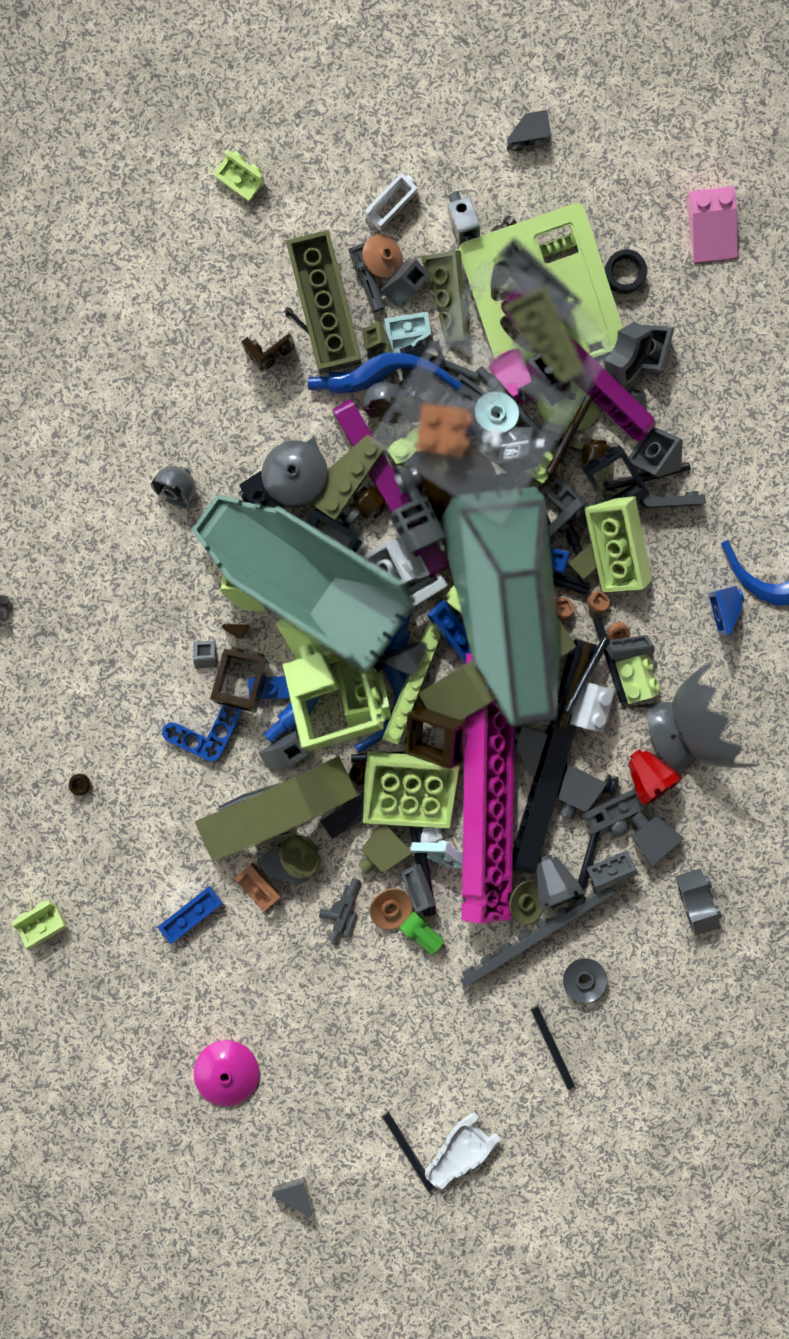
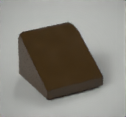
M223 624L222 628L238 639H242L251 625Z

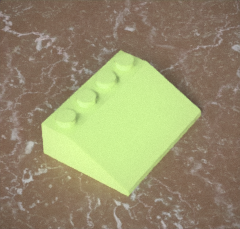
M368 752L365 769L363 823L450 828L459 766L456 765L449 770L408 754Z

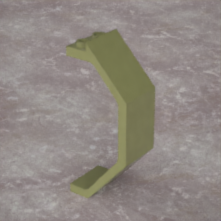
M557 616L561 658L574 649L576 645ZM473 660L418 693L427 709L458 720L465 718L497 699L492 688H488L485 684L487 680L480 668L474 666Z
M337 756L248 799L206 817L204 816L196 820L195 824L214 862L312 820L357 796V793L340 756Z

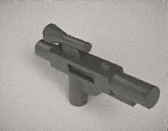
M352 878L350 885H346L341 900L335 902L331 910L320 909L319 918L336 920L329 940L333 942L338 941L344 925L347 928L343 935L351 937L357 913L353 912L352 916L348 915L351 905L355 903L354 897L360 884V880Z

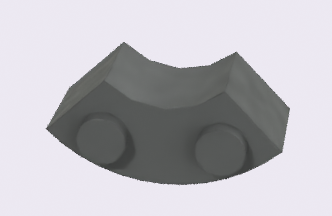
M636 322L618 331L615 347L610 355L604 359L605 370L622 387L629 384L641 371L642 368L639 366L645 355H649L652 345V329Z
M700 868L675 876L681 899H684L687 909L686 914L694 935L697 936L719 929V919L722 918L718 905L714 906L709 891L712 885L708 875L704 876Z

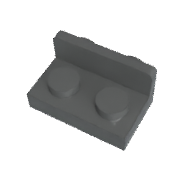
M627 850L587 868L597 892L638 875V871Z

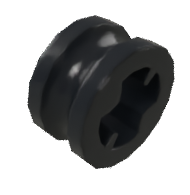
M607 774L604 781L607 784L602 792H609L613 796L619 777L615 776V778H612L611 774Z

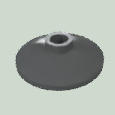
M588 958L577 959L564 972L563 985L565 991L575 1001L582 1003L595 1001L606 989V972L595 960ZM581 976H588V981L582 983L580 981Z

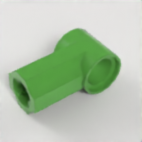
M415 911L399 927L411 940L417 941L431 955L444 943V940Z

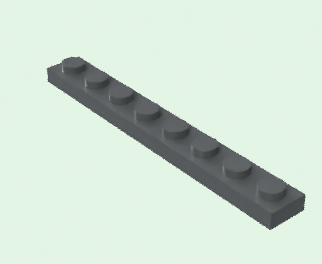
M594 887L592 894L587 897L585 895L578 897L573 901L574 905L568 909L566 907L559 909L554 913L556 916L549 921L547 918L536 924L537 928L529 932V930H526L518 935L517 938L519 940L512 944L510 942L503 944L499 948L500 951L492 956L490 953L480 960L481 963L476 967L471 965L462 971L463 975L460 976L462 984L466 988L615 894L613 889L608 887L597 892Z

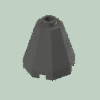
M550 854L539 859L540 863L537 865L536 870L539 903L543 911L549 910L547 905L555 908L577 899V893L580 896L585 894L580 883L558 857L552 858Z

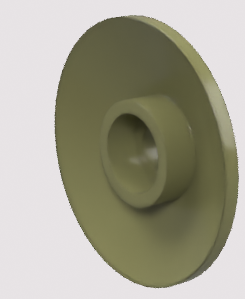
M525 881L521 883L511 895L509 902L510 914L514 921L519 924H531L543 912L539 903L538 883Z

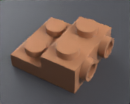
M423 403L416 450L461 457L462 452H467L469 441L468 438H464L465 430L471 428L472 415H468V409Z

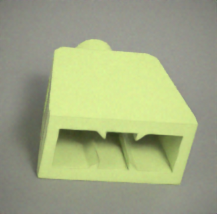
M312 645L300 647L301 659L291 662L294 697L302 702L340 689L327 658L321 652L314 654Z

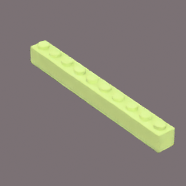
M430 620L420 641L426 645L425 652L415 675L407 674L382 738L393 744L399 743L407 723V716L412 710L441 636Z

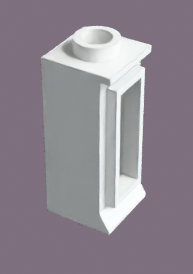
M400 173L365 210V217L382 231L417 194V183L409 175L406 177ZM401 188L406 195L382 218L376 212Z

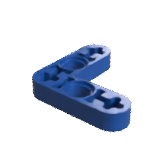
M223 705L208 737L175 722L166 724L163 727L162 735L165 740L208 761H215L222 755L241 716V709H234L237 715L230 717L229 721L233 722L232 726H230L227 722L220 721L221 717L226 719L228 715L225 709L231 708ZM219 725H224L228 729V733L224 738L216 735L215 731ZM175 726L176 732L183 734V730L187 732L182 739V744L178 742L180 737H169L168 728L171 729ZM190 735L198 738V745L195 748H190L186 743ZM211 737L217 741H222L223 745L221 746L218 743L215 748L218 754L209 757V752L206 749L207 747L211 748L215 742L210 741Z

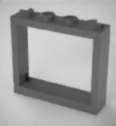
M515 237L492 260L527 294L546 286L561 320L566 319L581 303V300ZM514 244L520 248L517 252L512 248ZM571 297L574 300L569 302L567 299Z

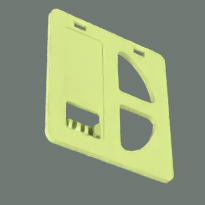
M574 203L465 241L460 245L461 261L494 359L508 350L517 348L522 355L526 367H528L527 360L537 355L520 347L506 334L500 324L501 318L506 316L501 309V303L504 300L494 301L491 297V277L495 265L492 260L514 237L581 300V303L566 319L561 320L566 332L593 358L609 353L614 349L618 331L623 326L583 205ZM565 226H570L572 229V233L540 245L538 244L537 237ZM575 246L578 248V253L551 263H545L543 257ZM569 297L567 300L570 302L574 299ZM600 342L603 349L590 353L588 345Z

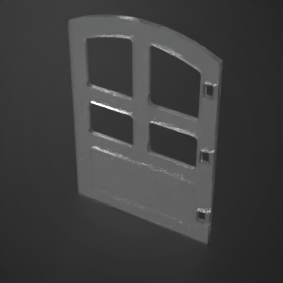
M481 264L370 439V442L499 525H502L550 448L558 440L561 431L614 348L593 319L559 290L525 273L501 266ZM544 286L547 287L559 316L580 336L591 352L582 366L584 373L575 377L565 393L558 392L522 369L521 363L533 346L523 331L506 356H502L463 330L464 323L487 287H497L524 296ZM474 288L479 294L474 302L471 303L466 298ZM451 346H455L494 372V377L476 403L469 401L433 377V372ZM436 349L441 354L433 365L427 362L433 350ZM508 384H514L552 409V415L535 440H530L491 414V410ZM423 403L468 409V415H472L471 428L465 430L464 438H468L469 441L467 452H462L461 457L416 450ZM397 410L402 416L396 426L388 422ZM486 432L502 438L499 448L493 446L491 453L483 449L487 445L483 441Z

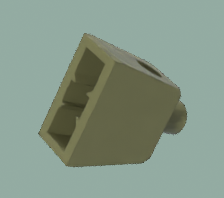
M380 824L362 847V852L367 857L358 866L366 874L375 866L383 873L412 852L388 825Z

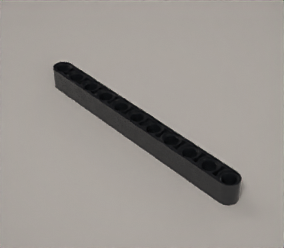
M577 638L573 640L576 647L568 653L557 693L556 718L549 721L546 731L548 735L535 777H533L513 848L512 870L530 875L535 873L577 727L570 724V720L567 729L560 728L558 725L584 644L586 642L593 645L588 663L597 647L594 643Z

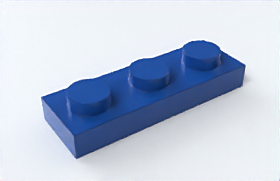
M440 600L426 616L461 662L466 664V654H471L465 626L447 602Z
M209 885L157 928L168 942L172 944L223 904V901Z

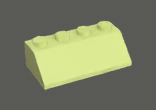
M616 498L585 508L602 592L644 589L652 581L636 498Z

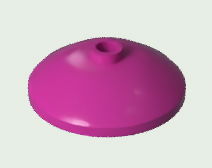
M222 1040L212 1043L200 1053L194 1066L195 1085L199 1093L207 1101L215 1105L224 1107L238 1105L247 1100L257 1087L259 1081L257 1059L249 1048L239 1042ZM223 1073L228 1074L229 1079L223 1080L221 1078V1075Z

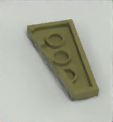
M461 250L420 256L422 263L426 264L427 271L431 274L427 280L433 287L435 294L433 295V300L439 307V320L446 343L469 340Z
M546 286L503 306L561 382L584 373Z
M366 435L328 469V479L324 490L310 504L337 521L386 450V447L369 435Z

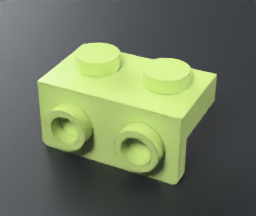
M227 150L225 153L226 158L213 175L217 180L250 203L265 182L262 175L263 171L254 164L250 166L244 162L245 158L238 152L232 153Z
M647 654L615 662L628 704L659 695V682L654 677L652 671L653 663Z
M43 901L37 904L36 908L20 914L16 920L11 922L12 926L19 931L22 941L28 950L67 928L59 908L51 901Z

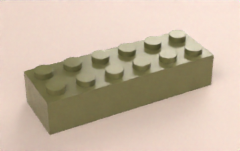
M329 230L286 240L319 374L362 364Z

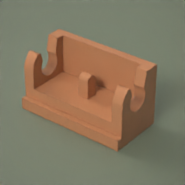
M253 863L234 879L263 911H266L282 895Z

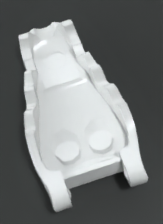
M475 1112L462 1119L452 1129L435 1160L426 1169L425 1176L433 1186L443 1189L453 1178H458L469 1169H474L486 1159L492 1148L501 1139L497 1133L488 1137L475 1124L479 1117Z

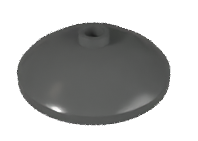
M298 440L287 441L276 446L267 455L262 466V482L267 493L276 502L290 507L303 506L314 501L324 490L328 479L327 463L321 452L313 445ZM291 467L296 468V471L293 474L289 473V469Z

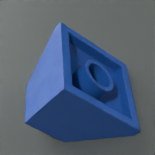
M737 586L708 593L719 636L732 633L743 608V592L741 589L738 590Z

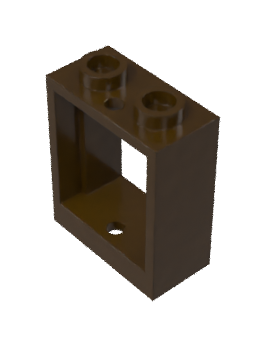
M232 647L231 650L224 648L210 699L215 704L257 713L270 662L262 653L252 652L251 655L244 653L243 649ZM231 658L259 664L249 699L221 693Z
M418 707L408 714L406 723L407 734L404 741L406 745L405 754L449 770L462 762L464 721L423 707ZM424 723L445 730L444 750L422 743Z

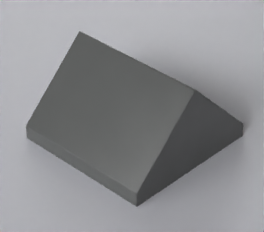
M643 325L652 329L653 336L650 353L648 356L645 355L639 367L642 368V372L659 376L664 369L675 328Z

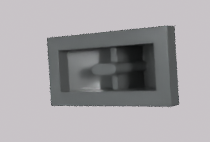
M415 641L382 655L378 659L379 662L414 676L425 652L426 645L425 643Z
M305 1177L274 1187L272 1191L273 1197L311 1217L314 1206Z

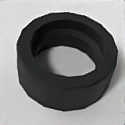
M629 249L616 251L610 256L604 268L610 289L621 294L636 291L642 285L647 275V265L644 258L636 251ZM622 259L633 261L638 268L636 280L627 285L617 282L612 273L615 263Z

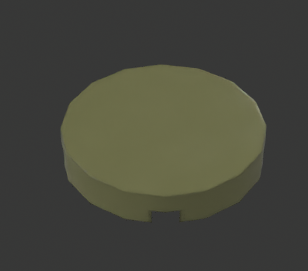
M303 835L289 837L282 843L279 851L280 862L284 870L289 875L298 879H305L315 874L320 867L321 857L318 856L316 844Z

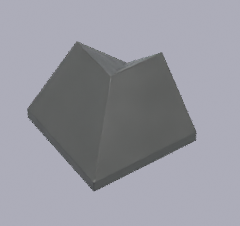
M654 427L643 441H639L630 454L629 459L633 466L656 477L681 470L683 440Z

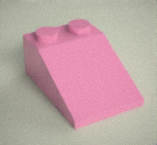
M735 187L690 191L686 202L693 262L701 263L738 258Z

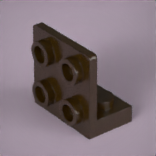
M288 333L265 352L262 351L263 349L255 339L251 341L248 336L241 341L244 351L261 371L263 368L265 370L271 368L276 363L275 359L280 355L284 357L293 350L294 340L293 336Z

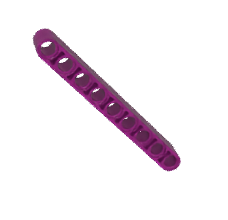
M522 289L513 290L501 303L503 313L516 326L517 324L503 306L527 295ZM568 334L584 370V373L571 379L587 395L591 396L593 401L632 439L643 441L656 425L654 417Z
M351 399L332 409L333 414L353 447L366 435L375 439ZM382 454L369 475L392 512L411 501L407 493L402 495L394 479L396 474L385 455ZM422 521L412 527H409L408 530H411L419 525L424 524V522ZM436 543L415 552L416 556H421L430 573L428 575L430 578L449 568Z

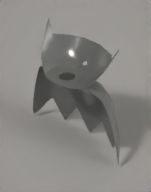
M713 661L699 668L682 683L676 691L673 702H656L636 706L648 708L647 721L649 732L656 750L665 763L677 771L679 775L688 769L695 760L702 764L724 768L760 766L759 764L734 762L743 750V746L720 739L730 719L727 716L707 709L717 691V687L698 683L702 675L713 664ZM672 734L676 735L675 740L671 739Z

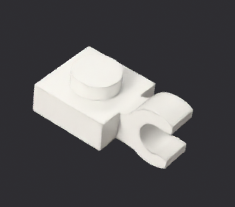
M491 428L490 433L486 432L483 438L485 444L482 449L484 452L490 455L493 454L494 450L498 452L503 442V439L500 438L502 435L500 431Z

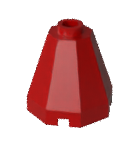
M639 749L630 756L631 760L628 762L638 798L644 806L666 794V791L671 790L683 780L677 771L648 750L642 752Z

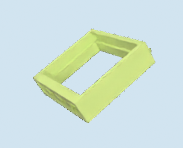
M327 650L321 652L327 658L329 664L340 661L339 658ZM291 662L283 664L301 746L306 751L311 752L384 729L382 722L385 721L382 709L378 707L377 701L380 700L377 688L373 687L372 680L375 677L371 668L369 672L361 673L373 721L314 739L306 700L300 702L293 695Z

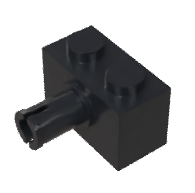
M540 353L527 360L528 373L532 381L517 389L523 401L540 392L553 406L571 395V380L561 382Z
M261 471L239 484L241 491L238 493L244 502L247 503L249 501L251 504L257 502L266 507H280L286 510L284 505L276 502L267 493L262 482Z

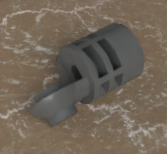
M396 466L398 474L394 475V479L402 495L407 493L411 502L392 511L390 519L407 555H410L437 543L446 536L427 496L422 497L418 489L423 483L416 468L408 469L403 466ZM424 520L426 521V523L419 525L411 530H408L409 527H412Z

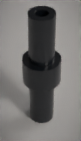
M569 521L570 527L566 530L567 536L565 537L568 544L572 545L577 556L583 550L579 542L581 538L578 531L575 532L571 521Z

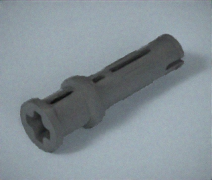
M360 244L350 248L348 251L353 256L356 265L355 271L360 273L372 312H377L386 307L375 276L364 264L362 257L364 244Z

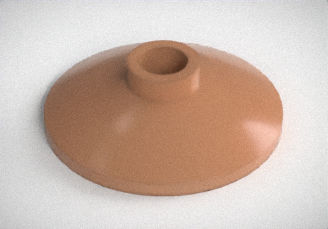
M382 234L374 235L363 246L362 257L364 264L376 277L390 278L402 266L403 259L400 247L389 236Z
M396 888L382 891L373 899L370 905V917L373 923L382 929H395L399 927L412 912V901L409 895L403 890Z

